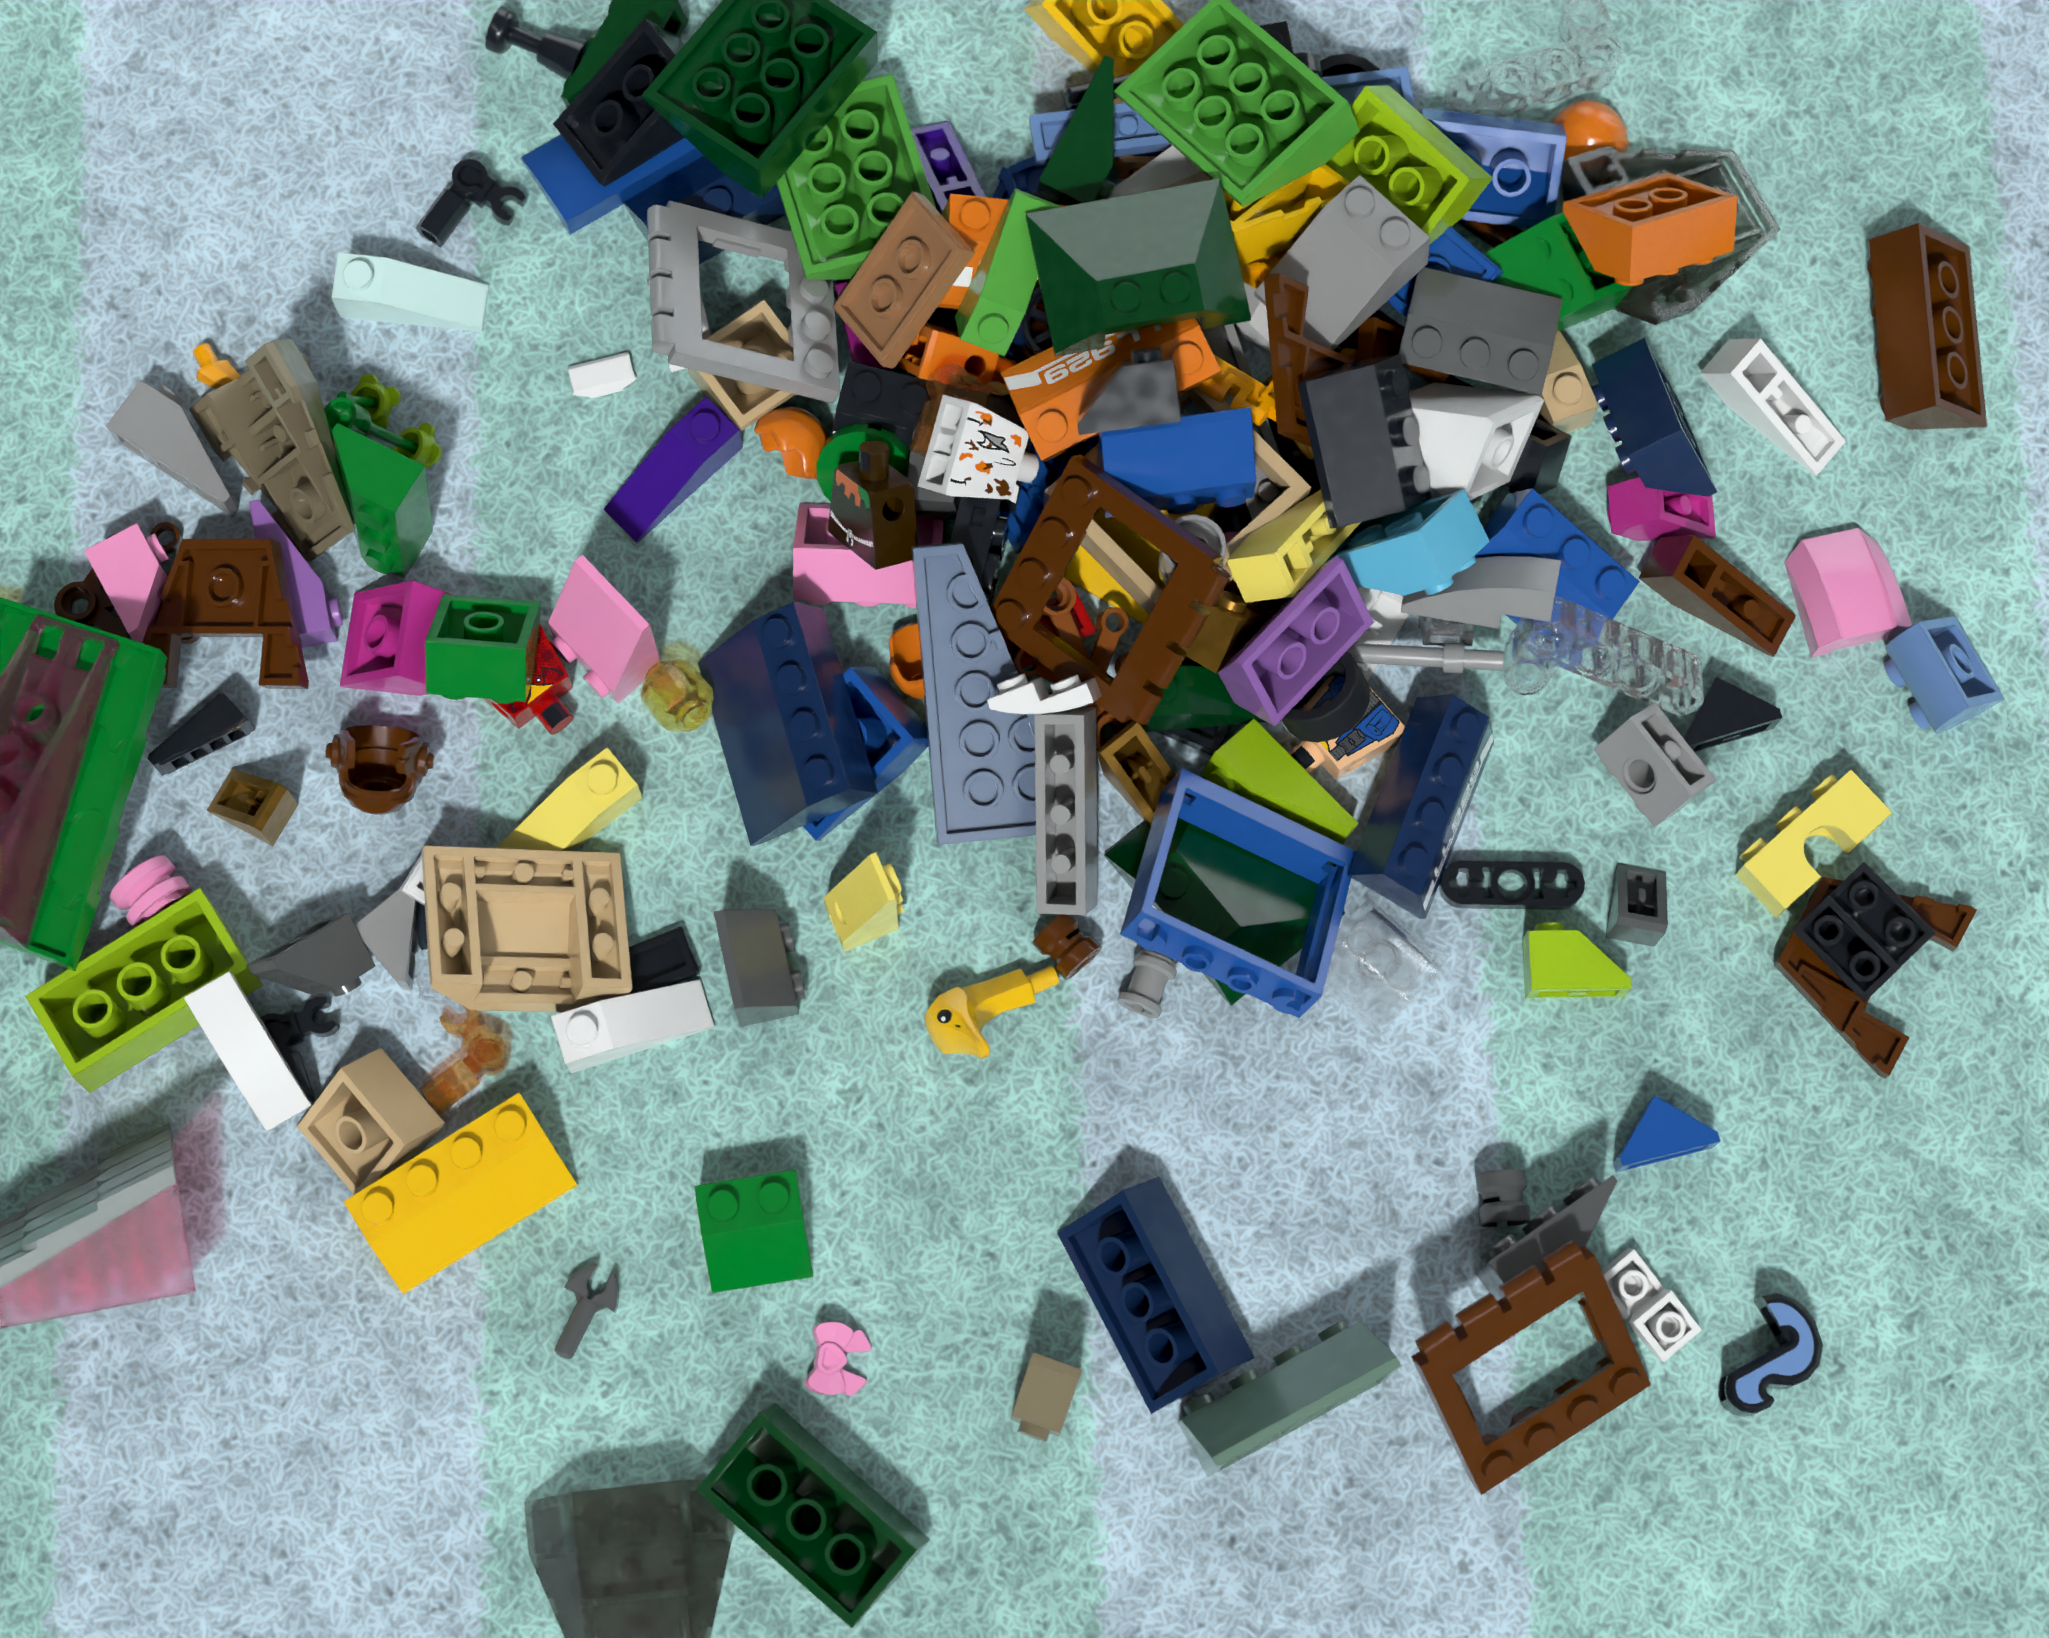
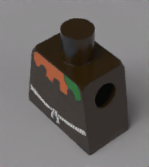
M867 441L859 446V460L841 464L834 470L828 532L875 570L911 561V547L918 546L914 487L911 481L889 464V446L886 443Z

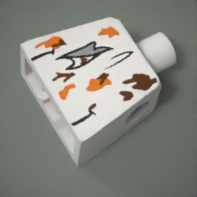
M943 395L918 487L949 496L1009 499L1013 495L1016 481L1029 483L1036 477L1039 461L1036 455L1025 452L1029 438L1025 429L977 403Z

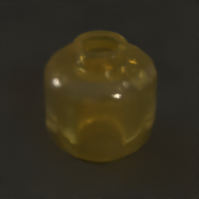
M674 659L661 661L653 665L646 674L640 692L643 705L667 731H693L703 725L712 712L713 689L699 671L687 660Z

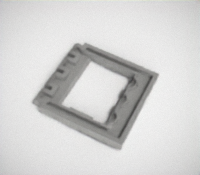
M670 200L666 207L661 205L649 207L647 210L648 239L650 241L648 253L649 276L651 278L652 350L655 353L668 356V364L833 403L840 393L835 310L832 308L834 306L833 280H806L792 233ZM698 240L712 243L713 247L756 258L763 256L784 262V270L789 273L786 303L787 307L791 310L792 323L788 327L789 345L793 347L794 361L702 339Z

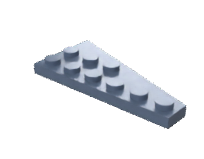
M961 542L913 546L911 550L936 842L938 845L1036 835L1035 714H1015L990 709L987 699L999 693L998 683L1019 675L1008 652L1007 645L996 624L964 545Z

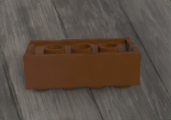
M1920 223L1869 239L1870 258L1868 260V271L1873 281L1874 303L1872 305V316L1877 325L1879 347L1876 350V360L1881 370L1883 393L1880 396V405L1885 415V421L1908 430L1987 427L1970 247Z

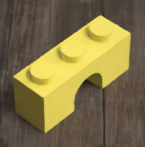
M1852 770L1848 771L1840 780L1833 774L1827 777L1810 793L1816 800L1804 812L1796 805L1775 824L1776 828L1780 831L1775 838L1768 844L1762 837L1759 838L1739 857L1745 864L1737 872L1736 876L1775 918H1778L1821 878L1805 857L1804 844L1807 838L1813 836L1827 837L1833 840L1848 855L1892 814V811Z

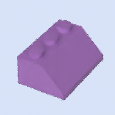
M1335 556L1322 565L1294 597H1290L1218 672L1235 704L1273 726H1276L1374 623L1343 559Z

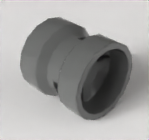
M1517 1169L1495 1170L1475 1175L1476 1190L1482 1195L1483 1206L1478 1210L1480 1226L1497 1227V1222L1507 1221L1508 1226L1529 1223V1206L1523 1202V1191L1527 1187L1526 1171Z

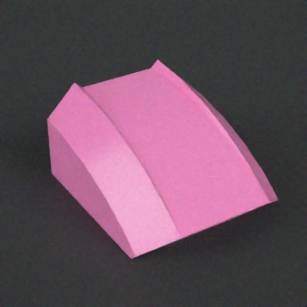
M1859 528L1804 539L1785 560V567L1811 657L1830 654L1837 649L1885 639V641H1890L1912 626L1900 587L1882 548L1876 540Z

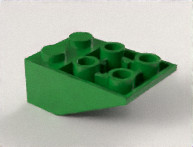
M1563 212L1547 218L1483 254L1503 271L1501 277L1494 284L1563 299L1556 332L1615 309L1633 287L1617 284L1613 277L1594 270Z

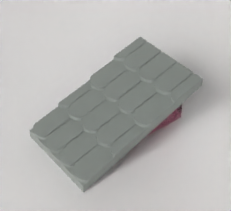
M170 1123L98 1157V1166L35 1196L25 1205V1210L0 1221V1329L196 1292L194 1265Z

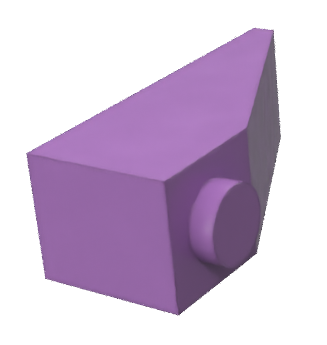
M259 499L249 501L255 539H272L280 543L301 647L305 648L337 642L336 626L344 625L338 596L330 597L321 579Z

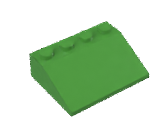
M1210 0L1114 90L1119 99L1211 180L1220 178L1223 190L1242 207L1326 164L1360 132L1349 102L1229 0Z
M893 74L862 81L776 183L806 280L852 279L912 191L923 194L936 208Z

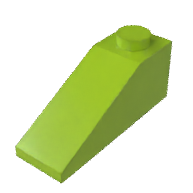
M1255 719L1215 751L1201 773L1208 781L1340 844H1343L1359 824Z

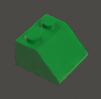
M443 594L425 640L426 694L442 695L451 700L472 697L492 699L502 704L516 701L526 702L534 678L541 602Z
M796 1170L694 1186L701 1237L712 1293L813 1277Z

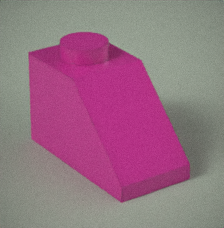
M1640 477L1608 486L1609 506L1607 516L1611 524V533L1635 541L1659 540L1660 537L1695 535L1699 539L1716 538L1712 495L1707 497L1646 488Z

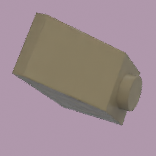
M1033 1352L1011 1415V1420L1020 1423L1017 1432L1047 1442L1049 1434L1059 1437L1082 1369Z

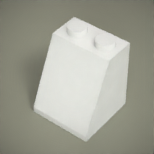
M1433 382L1415 391H1409L1413 415L1419 425V442L1424 466L1427 468L1430 476V487L1442 495L1465 489L1469 499L1472 500L1510 482L1544 399L1534 394Z

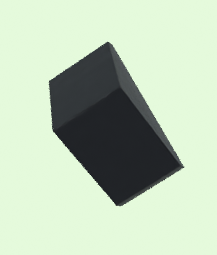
M1716 677L1707 689L1683 738L1694 752H1698L1774 729L1783 717L1780 708Z

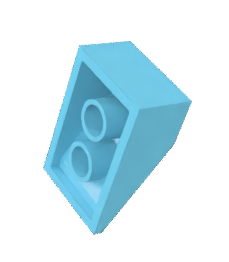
M1465 489L1425 501L1406 511L1361 522L1325 563L1335 556L1343 559L1356 586L1404 596L1425 590L1427 595H1433L1451 586L1454 583L1452 576L1455 573L1461 572L1475 564L1477 561L1475 555L1490 541Z

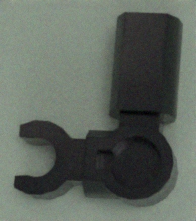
M465 159L454 166L452 171V187L442 190L415 228L421 236L442 247L469 211L468 203L470 201L481 208L484 205L489 207L492 211V216L497 222L510 226L512 216L501 209L502 204L506 201H514L518 205L524 206L526 204V196L516 187L499 186V180L487 173L485 166L481 162L474 159Z
M326 997L311 999L305 1004L303 1010L298 1013L290 1010L282 1014L270 1013L261 1017L310 1102L315 1100V1095L299 1051H292L291 1047L305 1042V1036L313 1034L317 1037H328L334 1035L339 1030L335 1021L322 1025L315 1023L316 1013L321 1009L331 1006Z

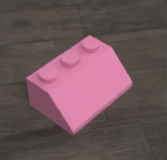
M799 503L793 544V600L806 601L814 605H825L830 602H854L860 606L871 607L880 603L904 604L907 607L916 608L912 560L875 570L828 532L831 504ZM916 517L918 546L943 544L944 520Z

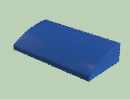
M562 135L521 157V160L567 232L571 235L704 155L686 138H683L606 187L599 184Z

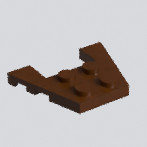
M1280 273L1266 275L1264 289L1277 431L1280 435L1311 447L1298 383L1351 361L1388 356L1391 347L1399 346L1403 329L1376 317L1368 318L1359 326L1355 360L1303 337L1309 286Z
M182 539L160 598L164 599V603L155 625L148 626L142 641L143 644L160 649L168 657L165 664L166 676L162 688H177L181 639L183 637H263L259 686L268 689H308L309 680L280 543L272 539Z
M1822 877L1794 928L1843 881ZM1898 894L1936 932L1930 940L1952 952L1958 947L1977 909L1968 905L1958 904L1955 906L1935 902L1933 898L1918 895L1910 897ZM1792 931L1774 966L1875 1073L1886 1079L1890 1076L1910 1037L1865 1013L1864 1008L1870 998L1863 1002Z

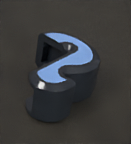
M1775 1293L1761 1296L1754 1301L1779 1346L1720 1378L1718 1386L1719 1401L1724 1409L1733 1415L1751 1416L1771 1407L1774 1403V1397L1767 1393L1766 1388L1787 1389L1808 1380L1819 1367L1823 1343L1816 1322L1808 1310L1796 1299Z

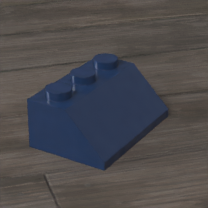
M705 156L623 202V205L648 243L650 241L648 239L647 210L653 205L666 207L669 200L766 226L786 215L777 184L761 199L723 174ZM698 240L699 265L721 253L724 249L713 247L712 243Z
M1645 338L1593 363L1592 367L1599 383L1591 386L1602 411L1610 410V413L1603 416V419L1615 443L1622 441V444L1615 447V450L1627 474L1636 470L1646 488L1707 497L1717 493L1681 402Z

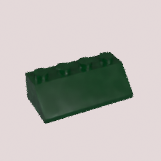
M776 1403L758 1413L696 1489L697 1492L850 1628H853L930 1540Z

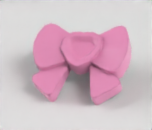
M839 1322L816 1324L812 1328V1334L817 1345L814 1368L805 1378L804 1384L806 1388L820 1395L844 1393L846 1396H853L867 1383V1380L841 1369L847 1362V1357L844 1353L870 1351L872 1347L862 1330L852 1331L851 1328Z

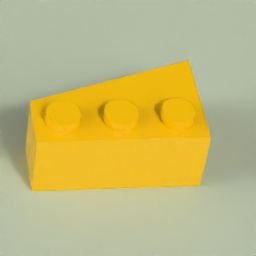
M1324 164L1245 207H1242L1223 190L1240 266L1291 248L1320 211L1351 182Z

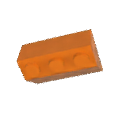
M1667 172L1563 202V213L1594 270L1613 277L1617 284L1636 286L1644 283L1646 278L1656 275H1673L1679 272V268L1692 264H1709L1713 262L1714 257L1734 252L1738 196Z

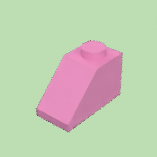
M136 523L84 550V553L128 634L134 641L142 643L148 626L154 625L162 601L160 595L168 575L161 563L169 560L156 534L154 533L146 537Z

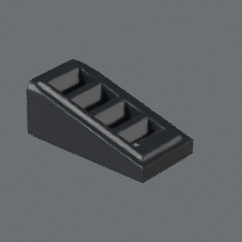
M219 693L154 749L147 759L163 776L249 735L255 729L224 693Z

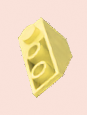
M876 852L868 855L823 897L826 911L844 952L899 929L898 915L904 913L901 904L903 899L900 893L902 888L892 864L888 863L882 866Z

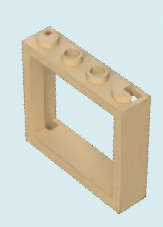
M1195 387L1178 395L1180 411L1191 401L1204 414L1231 410L1230 405L1226 401L1221 404ZM1254 429L1255 465L1283 493L1226 544L1223 568L1230 575L1231 570L1226 559L1251 533L1308 498L1311 491V486ZM1098 444L1084 455L1085 458L1096 466ZM1060 478L1044 491L1043 507H1045ZM1092 519L1081 546L1150 615L1163 590ZM1232 575L1225 587H1227L1233 581Z

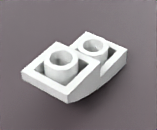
M1023 673L998 683L999 693L987 699L989 708L996 711L1015 714H1045L1070 710L1093 703L1102 697L1095 678L1081 683L1077 674L1051 684L1050 687L1053 694L1049 695L1042 676L1027 681L1026 675Z
M1627 1248L1601 1270L1621 1317L1661 1362L1669 1359L1702 1331L1672 1290L1665 1289L1635 1249Z

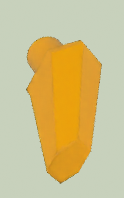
M201 344L193 350L192 353L200 366L196 375L197 380L213 389H217L240 377L228 360H218L210 344Z

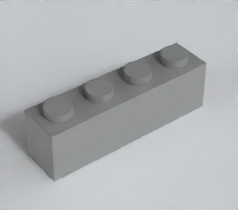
M1078 707L1061 712L1035 714L1037 914L1086 915L1097 905L1096 707Z

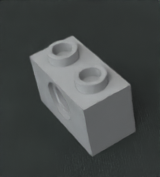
M1656 703L1630 717L1593 749L1603 761L1607 771L1618 780L1634 801L1637 809L1647 817L1654 827L1683 809L1716 781L1711 772Z

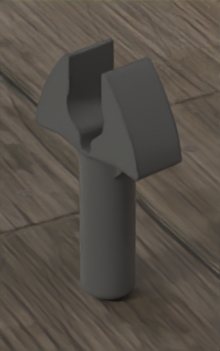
M597 1264L584 1268L564 1286L566 1290L575 1293L577 1305L554 1349L556 1354L564 1359L573 1358L596 1312L605 1308L614 1313L617 1311L619 1287L614 1272H612L606 1284V1289L589 1300L588 1284L598 1268Z

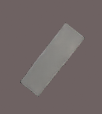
M1514 556L1476 558L1475 564L1452 576L1454 583L1445 590L1433 595H1427L1425 590L1403 596L1400 612L1499 629L1501 614L1550 622L1561 560Z

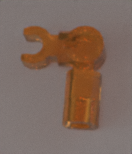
M948 364L937 368L927 379L926 387L931 401H925L910 450L926 457L943 395L977 403L1002 416L1001 412L989 407L987 396L989 393H994L1001 397L1009 394L1007 386L1000 382L978 383V377L968 374L963 367L957 364Z
M464 1007L468 1012V1016L465 1022L461 1024H453L445 1014L439 1017L441 1025L449 1035L454 1038L463 1039L461 1047L468 1055L463 1060L460 1057L456 1058L419 1087L420 1091L440 1115L480 1085L478 1079L483 1075L496 1076L504 1072L509 1065L510 1052L506 1044L488 1025H479L480 1016L478 1010H469Z

